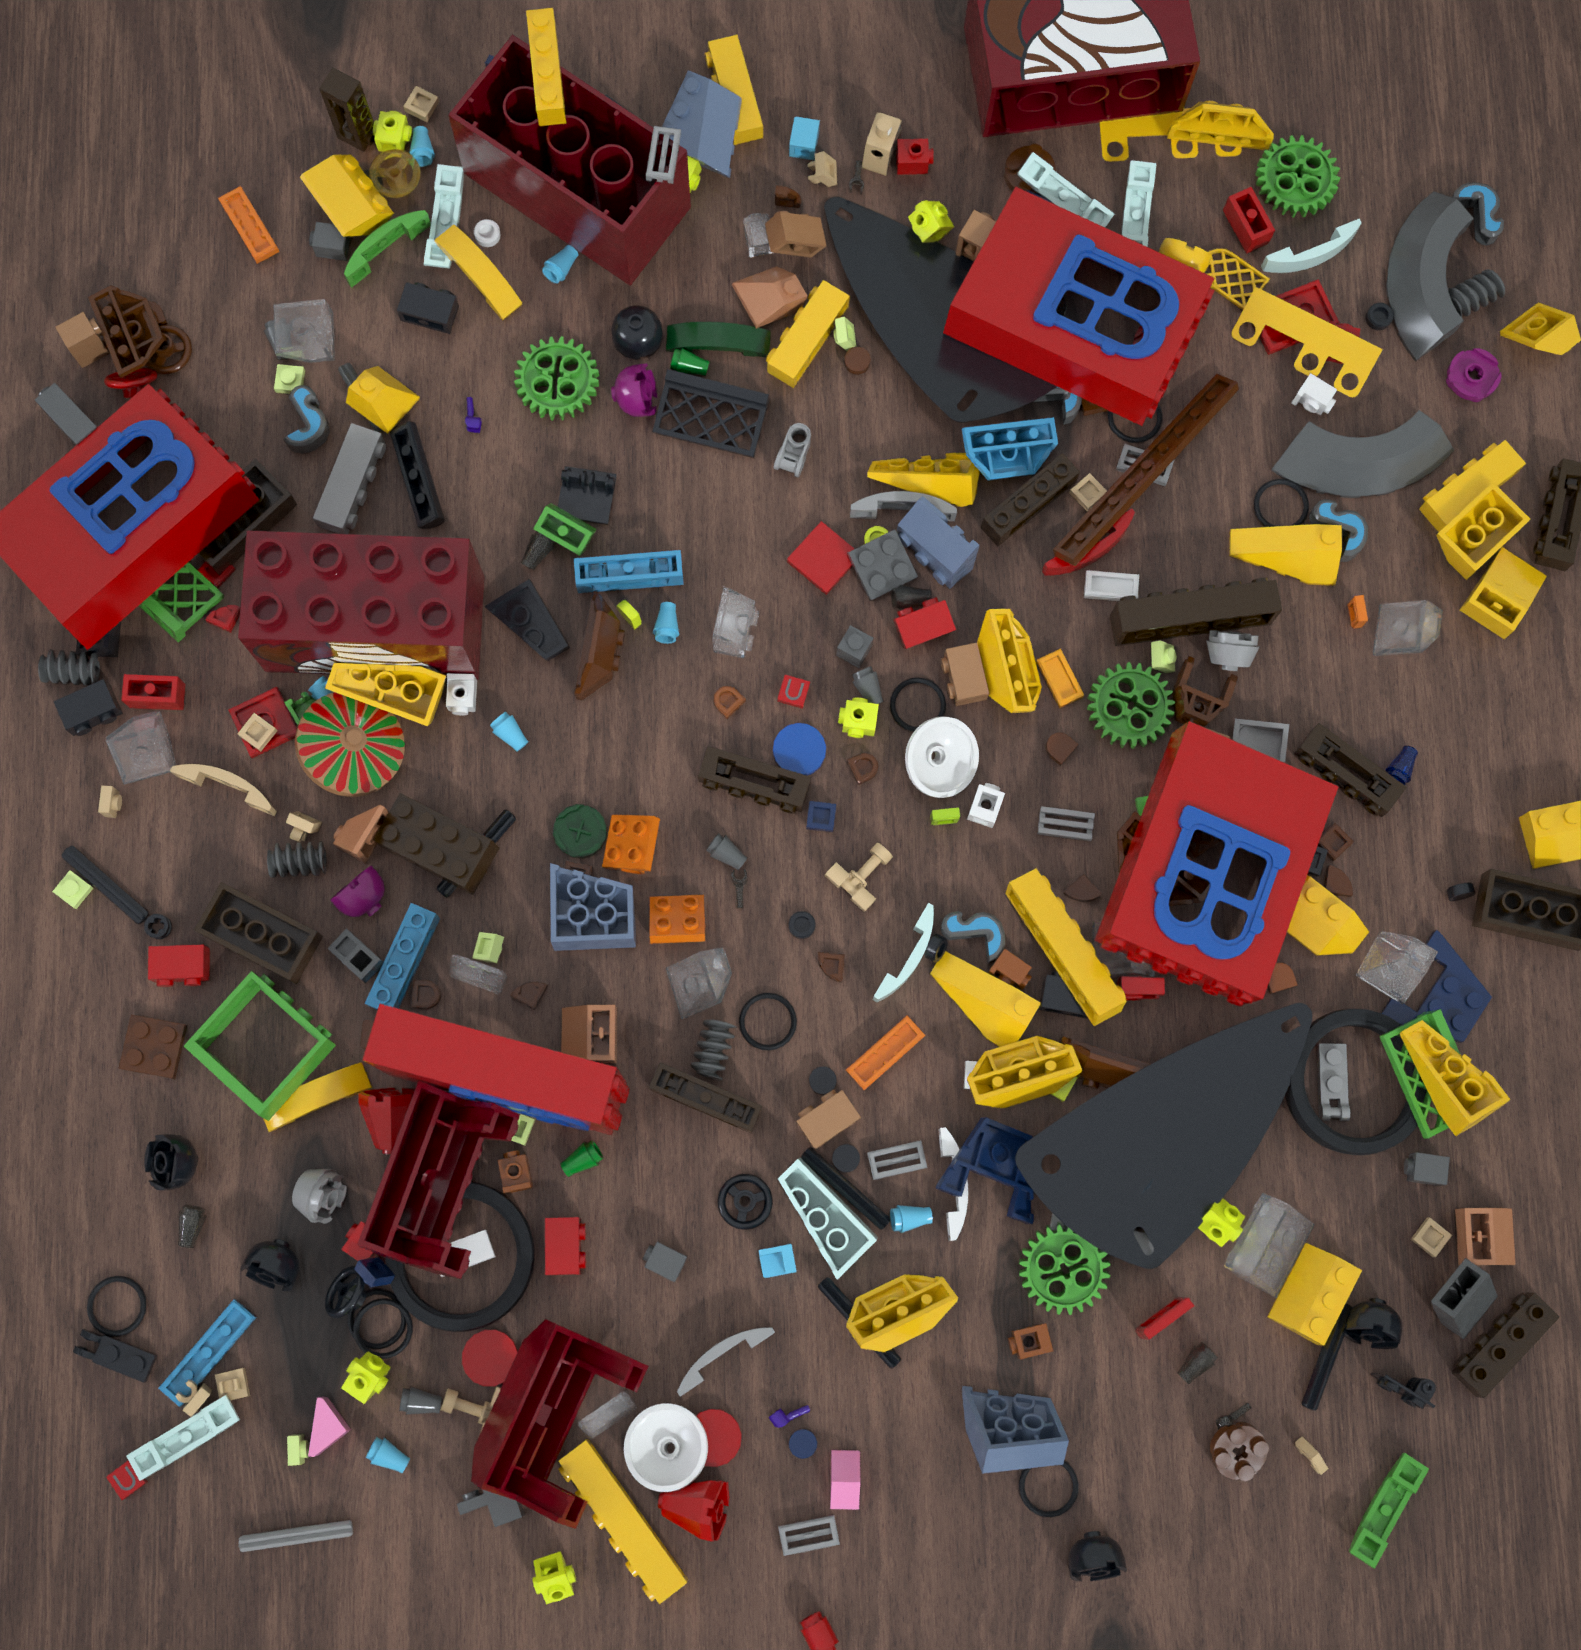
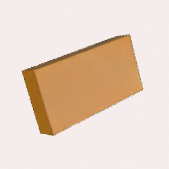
M1061 649L1036 660L1059 708L1084 697V693Z

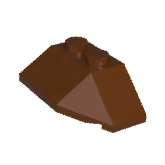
M112 285L89 296L90 304L118 375L122 378L145 366L165 340L149 300L129 291L120 290Z
M598 591L592 592L575 688L577 700L585 699L612 680L614 671L618 672L621 656L617 655L618 645L623 646L625 630H621L619 619Z
M1136 811L1130 815L1117 831L1119 873L1141 818ZM1181 870L1170 895L1169 906L1202 903L1207 896L1210 883L1201 877Z
M1063 1036L1059 1040L1061 1044L1073 1046L1082 1068V1072L1077 1075V1079L1083 1080L1082 1085L1089 1088L1098 1089L1099 1086L1109 1088L1150 1065L1149 1063Z

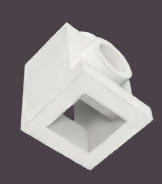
M1310 373L1292 401V404L1296 406L1299 402L1311 413L1321 415L1325 412L1328 414L1336 402L1332 397L1337 389Z
M447 673L446 707L448 711H452L454 715H468V712H475L477 693L475 675ZM457 691H465L462 697L455 696Z
M985 783L983 786L979 784L967 820L993 828L1005 793L1001 792L1000 788L996 785ZM987 801L990 803L991 808H982L981 803Z

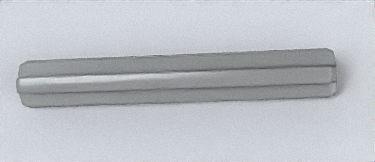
M351 1520L243 1535L239 1537V1548L241 1552L350 1537L353 1535V1524Z

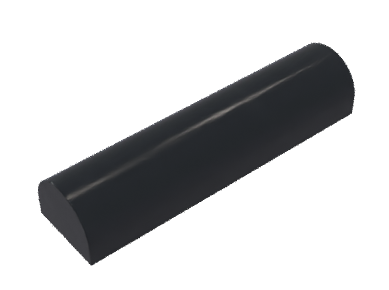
M408 421L390 431V435L417 526L421 529H430L443 524L445 518L415 422Z

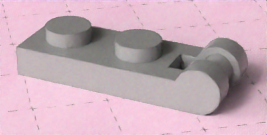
M1319 1043L1317 1044L1319 1118L1322 1121H1330L1331 1118H1339V1121H1349L1346 1044ZM1329 1099L1338 1100V1107H1330Z

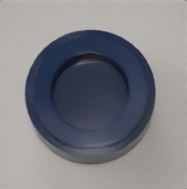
M807 1429L796 1430L789 1439L790 1451L794 1456L801 1459L812 1456L817 1449L815 1435Z

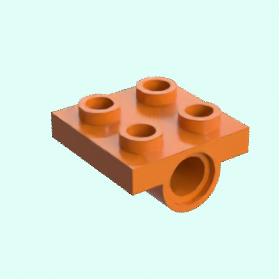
M611 815L602 867L632 874H645V871H651L660 818L643 815Z
M704 895L650 897V944L705 942Z

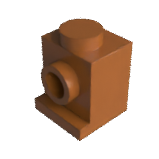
M1004 949L988 974L993 976L995 973L999 976L998 979L1023 990L1032 978L1028 974L1032 967Z
M519 1150L503 1153L504 1159L498 1160L503 1193L509 1194L532 1189L533 1183L527 1155H520ZM517 1166L519 1173L516 1176H511L509 1174L510 1167Z
M1046 1323L1011 1331L1013 1337L1008 1338L1011 1354H1017L1018 1359L1053 1352ZM1026 1336H1030L1033 1339V1344L1030 1347H1026L1023 1343Z

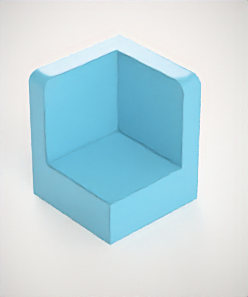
M802 117L794 118L789 144L790 157L815 159L820 120Z
M792 1244L758 1250L764 1278L797 1272Z

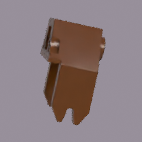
M1188 656L1184 660L1173 688L1175 720L1182 724L1190 721L1205 727L1229 706L1238 676L1231 674L1227 678L1218 699L1187 686L1195 658Z

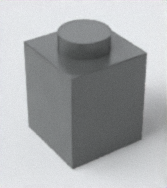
M316 222L315 231H311L309 238L310 247L313 248L316 257L347 261L351 236L343 237L334 224Z
M850 625L837 647L836 656L860 668L872 648L874 638Z
M1418 1152L1410 1153L1409 1158H1406L1404 1162V1174L1407 1175V1181L1435 1186L1447 1185L1450 1157Z
M656 1242L655 1246L649 1245L642 1260L647 1262L645 1268L676 1282L688 1257Z

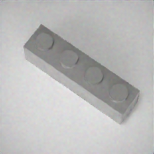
M351 423L313 516L317 527L338 534H348L350 529L353 530L358 519L356 513L359 506H363L366 501V488L369 482H373L376 476L377 468L375 466L378 458L381 459L386 450V444L381 433Z

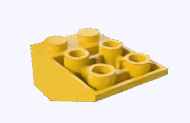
M1501 547L1460 608V611L1505 639L1516 629L1547 576Z

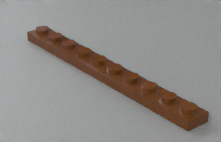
M1216 374L1053 548L1054 555L1076 566L1239 390L1238 382Z

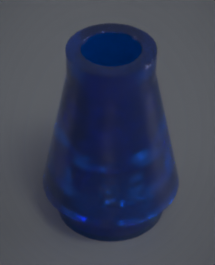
M1403 746L1401 752L1385 771L1403 785H1406V783L1411 781L1418 751L1411 746Z

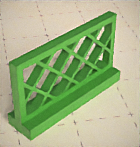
M188 562L175 573L174 584H163L155 591V595L152 593L139 607L172 638L180 642L186 636L185 632L224 598V594ZM178 573L192 574L194 576V583L178 584ZM159 590H174V602H162L159 599ZM178 590H193V602H178ZM197 590H209L214 595L208 602H197ZM177 607H193V615L184 622L177 616Z
M1441 1009L1424 1012L1418 1015L1417 1018L1379 1036L1424 1139L1430 1138L1449 1127L1439 1115L1437 1109L1430 1107L1431 1097L1428 1091H1426L1423 1103L1417 1101L1415 1097L1416 1087L1419 1086L1425 1090L1427 1089L1423 1082L1418 1081L1420 1075L1416 1066L1412 1077L1405 1074L1403 1069L1405 1061L1413 1064L1414 1062L1411 1056L1407 1055L1408 1050L1403 1043L1400 1052L1395 1050L1390 1038L1396 1035L1401 1037V1031L1423 1020L1447 1039L1449 1046L1459 1053ZM1428 1112L1438 1116L1436 1125L1432 1129H1429L1426 1122Z

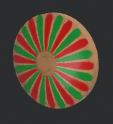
M336 692L319 698L308 707L297 726L295 734L297 758L306 775L322 789L340 796L359 797L380 790L397 773L404 757V735L393 713Z

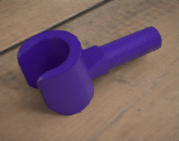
M467 397L468 413L465 418L467 431L480 433L482 419L474 417L473 398Z
M806 1405L786 1415L780 1408L769 1416V1419L775 1427L780 1428L794 1418L810 1412V1409Z

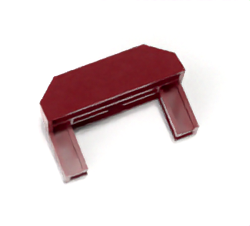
M418 1080L359 1238L358 1246L431 1273L462 1279L469 1266L471 1251L451 1247L452 1244L447 1242L453 1233L455 1217L462 1208V1198L466 1187L471 1183L475 1162L482 1153L483 1140L511 1141L518 1130L520 1114L493 1102L464 1100Z
M545 1319L523 1340L474 1446L471 1482L482 1490L515 1500L556 1523L576 1529L588 1501L547 1479L594 1375L601 1376L637 1393L649 1366Z

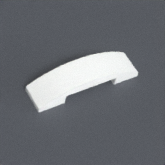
M940 1128L938 1131L941 1157H952L953 1160L959 1151L957 1143L947 1128ZM966 1181L962 1197H956L957 1212L946 1213L948 1241H955L961 1232L968 1204V1181Z

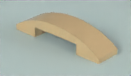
M200 764L172 766L170 770L176 777L198 786H202L205 777L247 793L245 802L250 807L272 816L276 815L277 811L259 790L243 778L229 771Z

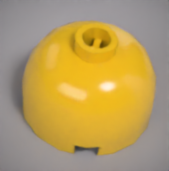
M1165 238L1163 240L1159 253L1205 273L1212 257L1207 251L1197 246L1195 248L1186 246L1187 242L1177 239Z

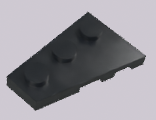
M530 579L484 606L546 661L553 659L570 648Z

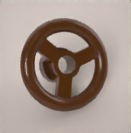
M160 325L159 327L165 340L155 352L158 355L156 362L153 363L149 359L145 366L159 374L175 373L188 363L192 353V344L188 335L179 327ZM165 333L177 335L182 342L174 343L171 337ZM168 345L165 350H161L163 346ZM184 351L178 362L170 366H164L167 357H170L175 352Z

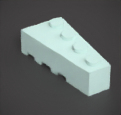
M798 1158L778 1180L838 1280L877 1241L878 1236L801 1158Z

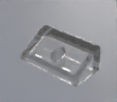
M456 954L451 958V978L496 994L502 992L507 979L504 971Z
M624 1390L580 1420L578 1425L590 1439H593L635 1411L637 1405L629 1392Z

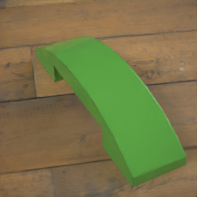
M425 210L407 213L388 221L373 231L358 246L346 266L344 275L349 286L352 288L369 275L371 269L368 262L402 235L406 234L412 241L431 226L428 213Z
M1406 1453L1399 1457L1367 1508L1351 1543L1350 1554L1375 1569L1388 1545L1386 1540L1412 1493H1416L1429 1468Z

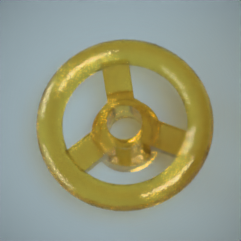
M398 149L387 150L379 154L373 160L369 170V178L372 180L374 187L381 195L389 198H399L411 193L418 185L421 175L417 160L410 153ZM389 158H401L395 166H391L388 169L379 168L380 164ZM409 163L413 170V176L407 185L408 180L404 169ZM395 174H399L398 177H392ZM377 177H385L388 186L392 190L383 187Z

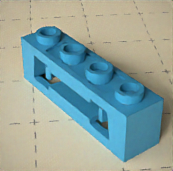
M681 550L574 558L575 583L578 593L684 585Z
M413 903L410 904L365 1001L366 1005L375 1010H378L379 1004L400 1008L440 920L436 913Z

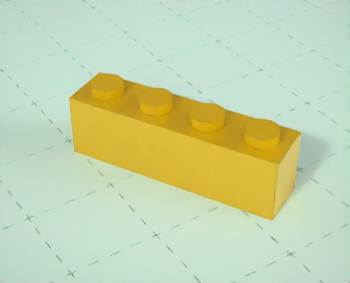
M553 8L526 10L539 126L565 124L566 116Z
M738 35L708 41V52L704 54L707 67H712L714 75H711V80L742 98L738 128L735 130L733 144L736 145L763 138V124Z
M824 280L819 287L814 286L808 296L809 302L805 308L801 306L795 314V323L791 328L787 327L780 337L781 343L778 348H772L766 358V362H768L767 373L794 388L836 326L835 319L841 318L849 307L850 296Z
M1506 440L1498 446L1495 443L1490 445L1482 452L1484 457L1478 461L1476 458H1473L1462 468L1464 470L1459 476L1456 473L1452 474L1442 483L1445 487L1439 491L1434 488L1423 497L1425 503L1419 510L1438 532L1492 482L1500 487L1517 474L1526 464Z

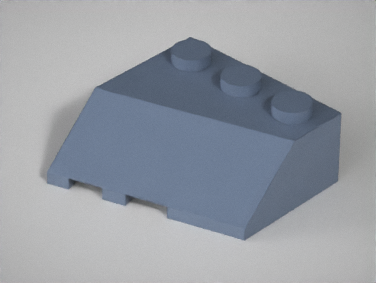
M688 70L662 127L681 129L680 146L687 150V156L699 161L701 167L730 178L731 155L734 154L735 146L733 145L735 130L738 128L742 98L711 79ZM670 135L671 140H674V135Z
M922 496L899 522L897 534L903 546L906 548L909 546L916 553L915 558L924 567L927 565L934 572L932 575L940 585L943 586L945 584L951 589L973 569L980 545L974 540L970 543L966 541L963 530L957 525L950 527L947 524L946 516Z
M550 863L551 944L554 951L636 947V922L632 885L603 877L597 878L586 875L581 871L564 869L559 865Z
M962 1386L965 1428L982 1473L1063 1465L1069 1440L1051 1398L1016 1394L1014 1397L998 1395L996 1390L988 1389L987 1393L972 1391L973 1387Z

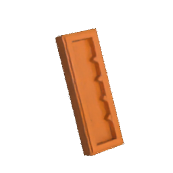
M241 186L218 198L257 264L280 252Z
M907 1015L850 1065L846 1072L865 1091L926 1035Z

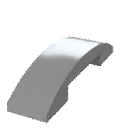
M892 491L874 494L851 504L850 518L876 519L877 509L910 510L922 496L938 508L948 521H955L957 508L931 495L909 491Z
M762 1327L734 1334L713 1346L687 1372L677 1391L679 1396H682L705 1380L699 1371L701 1368L744 1339L753 1348L774 1334L773 1328Z

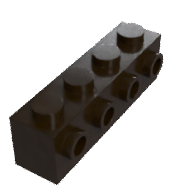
M1522 1292L1517 1295L1511 1302L1513 1307L1506 1314L1501 1313L1493 1321L1492 1325L1494 1327L1488 1334H1481L1473 1343L1475 1348L1469 1354L1464 1353L1455 1362L1456 1368L1451 1373L1476 1397L1485 1398L1559 1319L1560 1316L1535 1292H1526L1525 1294Z

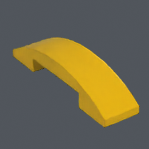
M453 224L434 240L450 261L454 260L486 297V302L502 321L523 304L489 258L456 225Z
M360 1062L299 1086L269 1121L264 1119L268 1131H274L294 1122L297 1118L327 1105L371 1089L372 1085L363 1063Z

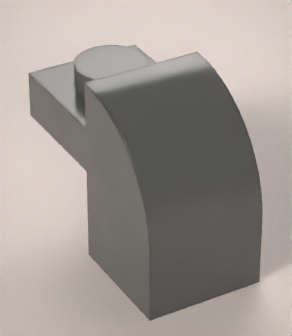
M347 928L327 948L364 983H367L383 965V961Z
M478 1489L463 1494V1501L457 1503L460 1515L488 1505L494 1527L519 1519L525 1515L521 1503L483 1490L482 1494L479 1493Z

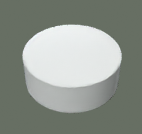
M481 220L474 228L475 239L481 246L492 247L499 242L501 237L500 229L493 220Z

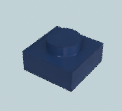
M809 801L806 829L833 832L836 804Z
M379 1257L359 1260L354 1268L363 1278L364 1283L370 1287L391 1284L395 1277L394 1273Z

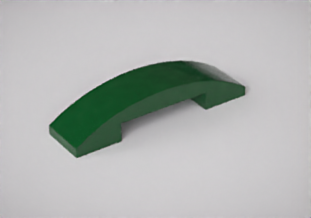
M725 322L667 325L666 352H674V349L681 350V348H684L691 353L692 349L743 352V356L767 357L770 352L771 331L749 325Z

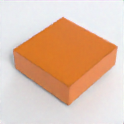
M1364 595L1354 596L1347 604L1353 629L1362 628L1368 621Z

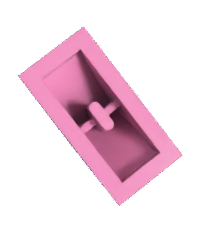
M328 1397L317 1398L308 1456L311 1457L321 1454L351 1430Z
M831 1450L830 1509H859L860 1451Z

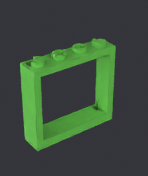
M251 971L188 1040L184 1047L255 1113L269 1121L332 1051L336 1044L329 1039L332 1034L324 1026L319 1024L316 1027L310 1022L313 1017L302 1007L297 1010L291 1005L294 1000L283 990L280 993L272 988L275 983L268 976L263 974L259 977ZM260 989L318 1040L316 1045L265 1102L207 1050Z

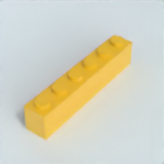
M1036 868L1010 881L1005 893L1093 1026L1120 1013L1126 1003L1124 991L1119 985H1115L1110 977L1108 967L1104 963H1100L1095 955L1093 945L1089 941H1085L1080 933L1078 923L1069 917L1065 911L1063 901L1052 892L1048 879L1044 875L1041 876Z
M586 1439L559 1460L561 1464L558 1468L559 1472L567 1482L573 1481L578 1488L575 1494L588 1501L587 1504L595 1512L591 1515L593 1520L601 1530L604 1527L612 1536L608 1539L617 1553L621 1551L628 1559L625 1565L634 1577L639 1575L645 1585L642 1589L651 1601L656 1599L661 1604L688 1583V1578L589 1439Z

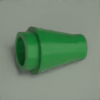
M681 348V350L674 349L670 369L685 374L706 376L709 361L684 348Z
M593 1140L588 1143L584 1141L560 1165L564 1173L570 1177L578 1172L598 1166L599 1161L604 1158L601 1150Z

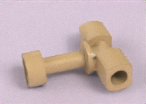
M876 843L871 848V858L857 873L853 870L849 873L846 872L836 862L825 874V877L837 888L840 886L852 896L850 900L863 912L876 900L865 889L867 886L865 879L880 863L886 865L893 858L892 854L880 843Z
M496 1386L491 1403L485 1401L483 1406L457 1398L459 1392L448 1388L440 1410L451 1414L452 1410L456 1409L479 1417L478 1423L482 1424V1431L501 1387Z

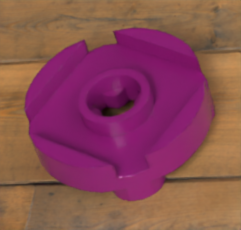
M1473 348L1465 352L1461 351L1448 366L1446 384L1459 397L1471 400L1472 402H1480L1482 399L1489 397L1501 381V372L1499 373L1497 366L1499 363L1491 353L1480 348ZM1474 369L1477 370V376L1480 379L1470 378L1468 371L1472 372Z

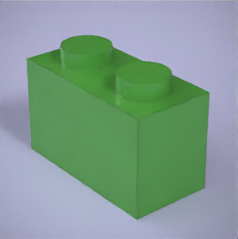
M552 503L545 506L533 528L579 556L585 552L597 530Z

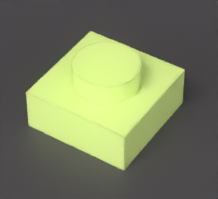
M845 317L835 319L836 329L833 330L835 342L846 351L857 347L854 325Z
M277 364L275 392L290 394L296 386L303 385L304 367Z
M1163 641L1151 642L1152 668L1164 673L1175 672L1177 656L1174 646Z
M70 870L52 892L77 909L93 890V887Z
M479 932L472 958L483 962L497 963L502 951L504 937L498 934Z
M520 1114L518 1130L511 1141L525 1146L535 1119Z
M304 1434L287 1436L288 1466L305 1463V1458H308L309 1453L308 1440H304Z

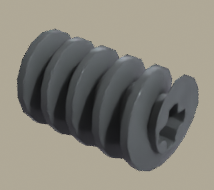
M1486 269L1481 274H1476L1473 278L1457 284L1454 288H1449L1448 292L1454 307L1462 318V315L1469 316L1471 310L1476 312L1480 306L1486 307L1488 301L1495 302L1497 296L1503 298L1505 286L1497 273Z
M50 649L47 657L44 654L40 656L38 664L39 678L43 683L51 681L58 684L61 681L63 684L72 682L74 685L83 683L85 686H89L99 681L100 663L97 653L93 652L90 660H88L86 652H81L80 658L77 659L75 651H71L69 658H66L64 650H60L58 657H56L55 651Z
M319 841L317 849H314L312 842H308L306 850H303L301 842H297L295 850H292L290 843H286L284 851H281L279 843H275L274 850L270 851L268 849L267 852L269 876L275 878L279 872L281 877H286L290 872L293 877H297L300 871L303 876H308L310 871H312L314 876H319L321 870L326 874L327 856L323 842Z
M703 1020V1025L709 1030L700 1031V1036L706 1039V1041H697V1046L703 1051L694 1052L693 1056L700 1062H692L690 1067L697 1071L696 1073L722 1081L723 1078L716 1072L725 1070L726 1067L720 1064L719 1061L728 1060L729 1057L722 1051L732 1048L726 1042V1039H732L735 1035L728 1030L729 1028L737 1027L719 1020Z

